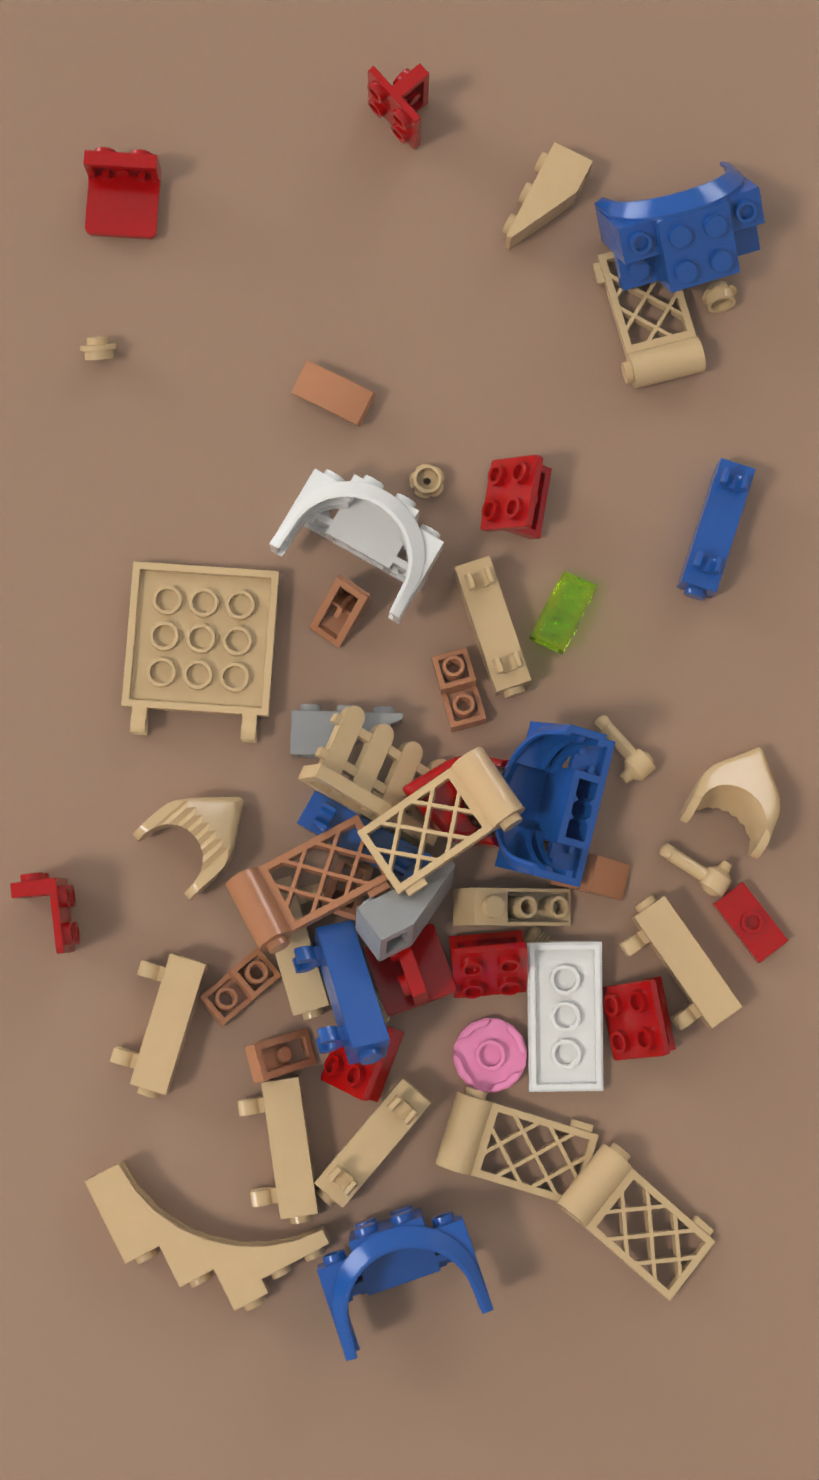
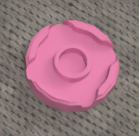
M482 1018L471 1022L459 1033L454 1044L453 1061L458 1075L468 1086L485 1092L496 1093L510 1088L524 1071L527 1049L522 1035L513 1025L499 1018Z

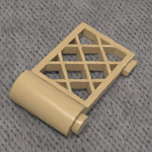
M613 252L598 255V263L592 264L597 285H605L624 349L626 361L621 363V370L625 383H631L633 388L637 389L704 372L706 370V360L703 346L699 337L696 336L683 290L673 292L674 296L669 304L651 295L659 281L652 282L647 292L637 287L626 290L642 299L635 312L632 313L619 304V298L623 290L619 288L616 293L614 285L620 287L618 277L610 273L608 266L609 263L615 262ZM646 302L664 311L656 325L638 316ZM675 302L677 303L678 310L673 307ZM668 314L682 321L685 331L671 334L660 327ZM624 317L629 319L627 325L625 324ZM633 323L651 331L647 341L631 344L628 332Z
M477 747L460 757L451 768L357 831V833L399 895L406 892L411 897L428 885L425 879L427 876L481 839L500 828L507 832L516 827L523 820L521 814L525 808L483 747ZM450 780L457 790L455 805L448 806L434 803L436 790ZM427 795H429V800H428V802L420 801V800H422L424 797H426ZM462 798L469 809L460 808ZM413 805L427 807L423 828L403 825L405 811ZM433 809L453 812L449 833L429 829ZM459 813L475 816L482 828L470 836L455 834ZM398 816L397 823L389 822ZM382 826L396 829L391 850L376 847L369 835ZM402 830L422 833L418 854L397 851ZM427 835L448 838L444 854L438 858L423 856ZM454 839L461 841L452 848ZM382 854L390 855L389 864L386 862ZM396 856L416 860L414 874L402 883H400L393 872ZM422 861L431 862L421 869Z
M466 1086L464 1092L457 1091L435 1162L440 1167L558 1201L563 1194L556 1191L550 1179L569 1169L575 1180L593 1157L599 1135L592 1132L594 1126L592 1124L571 1118L570 1124L567 1125L486 1100L487 1092ZM498 1112L512 1116L519 1130L499 1139L493 1128ZM519 1119H523L531 1123L523 1127ZM538 1125L546 1126L554 1140L535 1150L526 1132ZM555 1130L565 1132L566 1134L558 1138ZM492 1134L495 1143L488 1146ZM522 1135L531 1153L512 1163L503 1145ZM573 1136L588 1139L584 1153L570 1161L561 1143ZM557 1146L566 1164L547 1174L538 1156ZM499 1148L508 1166L495 1173L482 1170L481 1167L485 1155ZM534 1158L543 1177L530 1184L522 1182L515 1168ZM580 1163V1167L577 1173L574 1169V1166ZM511 1171L515 1179L503 1175ZM546 1182L550 1190L538 1186Z
M615 1143L610 1147L602 1144L556 1204L666 1300L671 1301L716 1242L710 1237L714 1230L696 1215L692 1220L689 1219L638 1174L628 1163L631 1156ZM634 1181L642 1188L643 1205L625 1207L624 1191ZM650 1196L658 1203L651 1204ZM618 1200V1207L612 1208ZM665 1208L670 1213L671 1229L653 1231L651 1210ZM644 1210L646 1232L628 1234L626 1212ZM619 1213V1235L606 1236L597 1228L606 1214ZM678 1221L685 1226V1228H678ZM693 1233L702 1242L692 1254L681 1255L679 1234ZM672 1235L673 1256L655 1258L654 1237ZM646 1238L648 1259L634 1260L629 1256L628 1239ZM621 1240L622 1249L613 1241ZM681 1261H686L683 1266L681 1265ZM674 1262L675 1277L667 1287H664L657 1280L656 1264ZM641 1265H649V1272Z

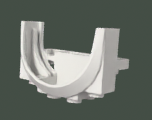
M314 469L277 533L269 543L271 551L283 558L303 526L403 583L388 616V619L400 624L418 592L421 593L426 585L428 574L443 550L444 542L439 539L441 535L433 528L424 524L419 528V510L415 509L416 503L399 493L394 497L383 490L384 485L373 477L365 475L364 478H361L354 474L351 481H345L341 476L328 469L324 473ZM339 509L334 519L329 518L331 515L330 510ZM404 549H405L406 555H407V557L405 558V560H403V559L400 558V556H401V554L403 553Z

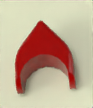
M462 756L447 760L403 787V792L407 797L451 768ZM490 757L497 769L504 771L509 760ZM450 780L436 790L434 803L448 806L455 805L457 790ZM427 795L420 801L428 802L429 795ZM463 798L461 800L460 808H465ZM414 805L425 819L427 807ZM433 809L430 826L436 831L449 833L453 812ZM459 813L455 834L472 835L478 829L472 825L466 814ZM487 835L473 846L499 848L497 837ZM453 840L454 843L461 842L460 840Z

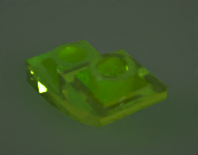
M564 570L530 635V640L563 655L578 629L582 615L596 593L597 585Z

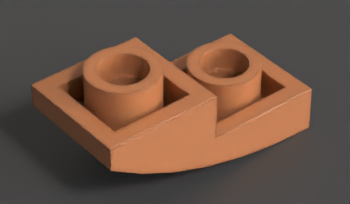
M308 360L291 391L295 396L359 427L376 396L370 390Z
M467 647L432 656V663L451 732L486 724L487 718Z
M256 948L222 979L202 994L198 1000L217 1023L223 1027L278 980L281 974L267 957Z

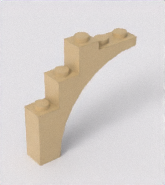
M124 1160L84 1181L125 1264L134 1259L137 1264H141L156 1256L158 1253L155 1248L160 1247L179 1287L190 1283L191 1288L212 1278L210 1271L214 1270L234 1311L243 1306L246 1311H249L266 1301L264 1295L268 1294L270 1290V1285L266 1279L267 1276L271 1275L272 1279L275 1280L293 1270L291 1266L293 1262L303 1257L306 1262L318 1258L326 1252L324 1246L330 1242V1237L324 1225L297 1236L272 1241H236L209 1235L182 1223L158 1206L137 1183Z

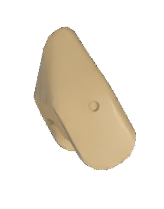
M761 747L720 761L706 770L687 797L678 818L679 821L687 824L695 811L706 807L728 811L731 816L737 817L739 823L745 826L746 834L750 839L748 856L755 860L766 849L780 813L779 793L764 750Z
M191 797L177 799L157 810L137 828L133 836L138 842H141L154 832L169 827L184 828L195 836L201 846L203 863L200 874L184 893L189 900H193L214 882L230 864L236 849L244 799L242 797Z

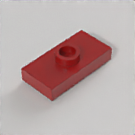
M743 882L737 884L712 904L757 963L762 962L789 941Z

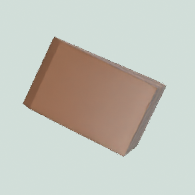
M339 574L309 628L340 648L371 604V594Z
M588 853L580 887L552 880L550 885L622 901L630 865Z
M339 856L334 872L350 876L355 860ZM360 862L355 878L369 882L374 867ZM331 879L324 897L337 899L343 896L347 883ZM353 885L351 891L360 886ZM365 896L333 912V914L356 921L357 907L363 903Z

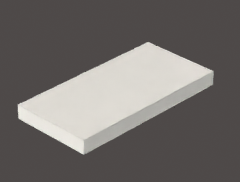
M526 942L528 950L527 1031L529 1092L604 1091L602 942Z

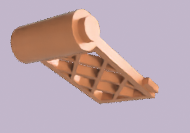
M358 814L259 867H252L237 873L227 881L225 887L261 952L277 953L290 944L288 939L294 933L365 895H368L369 898L377 897L391 890L388 884L390 881L372 854H363L366 845L362 839L357 852L338 847L342 834L354 828L359 831L364 827ZM333 840L332 845L326 844L327 842ZM316 848L329 851L325 868L320 869L305 865L308 852ZM335 853L355 858L350 876L330 871ZM300 857L299 863L293 861ZM361 860L376 864L382 874L369 882L355 878ZM282 866L296 869L291 887L276 884L270 873ZM302 871L322 876L316 894L297 889ZM327 878L347 883L343 896L337 899L322 896ZM353 885L360 886L351 891ZM280 892L288 894L286 902ZM294 895L314 901L311 912L298 920H295L290 911ZM319 903L326 904L318 909Z

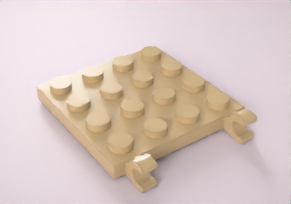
M133 561L121 702L123 708H132L130 733L133 735H148L149 710L242 716L240 740L246 743H257L258 717L269 718L280 579L279 571Z

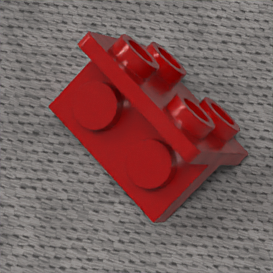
M419 63L412 70L409 68L403 70L395 78L392 86L377 68L372 66L368 70L367 89L369 100L367 102L369 107L379 118L384 116L390 122L392 132L401 143L405 144L408 142L413 149H416L420 146L421 118L417 112L428 104L429 72Z
M528 455L492 461L488 472L486 497L481 513V530L486 532L504 530L528 539H540L552 468L542 465V456Z
M427 924L412 946L380 962L368 946L364 948L388 1016L402 1013L457 992V987L453 981V976L433 924Z
M522 930L449 936L452 975L457 987L454 998L475 999L480 996L500 994L509 996L527 991L528 950L527 944L524 942Z
M661 976L602 987V1006L614 1060L665 1056L670 1054V1051L676 1050Z
M386 1025L390 1038L386 1057H382L380 1061L373 1064L363 1065L355 1063L349 1065L344 1047L330 1052L324 1063L321 1080L360 1100H371L378 1103L405 1032Z

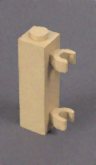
M490 556L456 566L454 576L494 696L503 694L504 698L508 699L525 693L524 686L530 684L531 677Z
M284 877L274 880V882L291 887L293 877ZM320 883L298 890L316 894ZM280 892L286 902L288 894ZM294 895L290 911L295 920L304 917L301 904L312 902L313 900ZM305 927L288 939L290 944L285 949L275 953L293 1016L302 1014L303 1021L324 1015L323 1007L330 1005L320 967H315L305 973H296L292 959L295 958V948L301 946L313 947L308 927Z
M651 894L634 906L637 913L630 918L638 928V931L618 945L626 956L633 955L646 944L650 945L690 1003L670 1017L678 1030L682 1031L699 1017L706 1027L714 1028L742 1008L740 1002L665 896L655 899Z
M170 953L166 967L141 960L137 975L161 982L139 1053L117 1046L114 1047L110 1059L112 1063L134 1068L130 1085L138 1087V1094L158 1099L159 1094L166 1095L170 1093L209 966L208 963L175 953Z
M300 1075L269 1079L261 1082L262 1097L246 1098L237 1101L239 1116L265 1112L276 1186L252 1189V1192H250L252 1207L278 1203L280 1220L289 1218L290 1224L312 1221L313 1214H318L319 1203L316 1185L314 1184L315 1175Z
M402 1076L317 1176L314 1182L319 1187L316 1194L331 1207L337 1203L343 1208L429 1107L431 1100Z

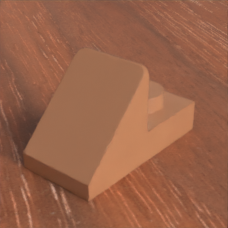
M308 1028L244 1046L254 1083L263 1082L317 1064Z

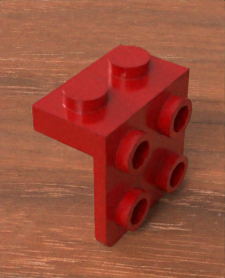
M97 147L95 151L84 150L83 165L89 177L85 215V230L87 234L91 236L135 239L155 238L158 226L162 174L157 155L143 149H135L131 153L116 152L108 147Z
M37 872L20 875V882L10 883L11 898L27 899L50 896L57 954L75 952V944H80V931L78 922H72L70 907L76 906L74 886L68 885L67 878H49V873Z

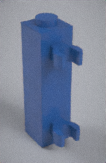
M723 458L716 464L677 584V588L685 590V596L703 601L705 597L712 598L716 594L756 469Z
M314 791L297 824L318 836L357 814ZM358 815L364 827L371 822ZM356 828L341 835L338 847L358 851L361 838ZM379 828L370 834L376 847L392 849L394 834L383 828ZM400 838L397 851L418 854L419 848ZM365 846L363 854L371 855ZM424 852L423 856L432 857V855ZM382 854L386 862L389 864L390 855ZM396 856L393 872L401 883L414 874L415 859ZM364 861L365 863L378 869L376 864ZM422 861L421 869L429 863Z
M353 920L316 927L313 947L301 946L295 948V958L292 961L296 973H305L315 967H320L338 1026H326L317 1030L319 1037L316 1038L319 1053H330L340 1047H344L349 1065L355 1063L363 1065L376 1063L382 1057H386L390 1038Z

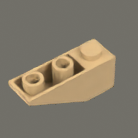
M554 142L549 153L543 151L534 168V171L538 173L533 184L529 182L525 184L518 199V202L522 204L518 214L511 213L502 231L506 235L504 248L510 250L572 207L590 175L593 161Z
M455 888L453 889V926H571V889Z

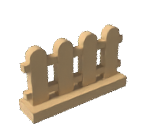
M359 706L345 707L340 714L333 713L330 722L335 727L325 748L318 747L315 756L320 759L319 763L303 766L298 779L372 822L407 798L403 792V787L413 780L415 774L422 776L446 760L435 759L430 761L427 767L422 765L420 761L423 756V750L419 743L415 741L405 742L400 745L399 749L391 746L394 739V731L390 725H374L370 732L362 728L365 721L364 711ZM356 739L364 742V746L354 766L347 762ZM387 756L393 760L385 782L382 783L377 780V776ZM343 772L344 774L348 775L350 778H349V779L345 778L344 776L341 775V773ZM371 790L378 793L379 796L377 797L376 795L372 794ZM413 805L406 810L408 812L407 814L405 813L403 825L423 828L425 819ZM398 816L389 822L397 823ZM381 827L395 835L396 829ZM402 830L400 838L418 848L422 833ZM427 835L425 847H434L438 836Z

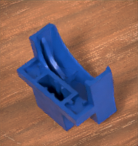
M722 161L720 166L724 168L725 173L684 191L637 201L621 202L605 197L600 198L594 205L601 240L614 254L620 288L625 291L659 281L670 293L739 273L738 256L760 250L757 225L765 223L759 187L743 176L731 163Z
M530 721L527 738L514 751L502 773V776L525 808L521 814L523 820L507 832H504L502 828L495 830L499 843L496 867L580 887L615 741L606 739V734L572 724ZM570 757L568 768H563L562 765ZM544 841L549 842L547 854L544 847Z
M412 1205L402 1206L390 1212L391 1217L377 1222L376 1217H372L354 1224L355 1229L350 1232L348 1242L351 1253L345 1254L344 1249L322 1257L324 1262L318 1264L317 1273L346 1361L356 1359V1351L360 1350L349 1315L348 1302L353 1301L352 1296L366 1293L370 1296L441 1271L440 1268L446 1266L447 1263L454 1262L465 1274L482 1313L494 1310L462 1214L454 1217L453 1212L443 1213L431 1219L432 1225L427 1226L421 1207L413 1210Z

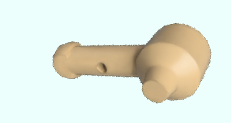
M606 715L597 717L594 723L596 728L602 734H606L608 740L615 741L614 747L625 758L624 770L620 774V778L625 783L632 780L643 781L656 770L653 758L649 753L640 749L636 750Z
M669 843L664 844L660 848L659 855L699 880V884L704 892L710 896L723 897L732 883L729 875L732 865L724 860L718 866L706 868Z

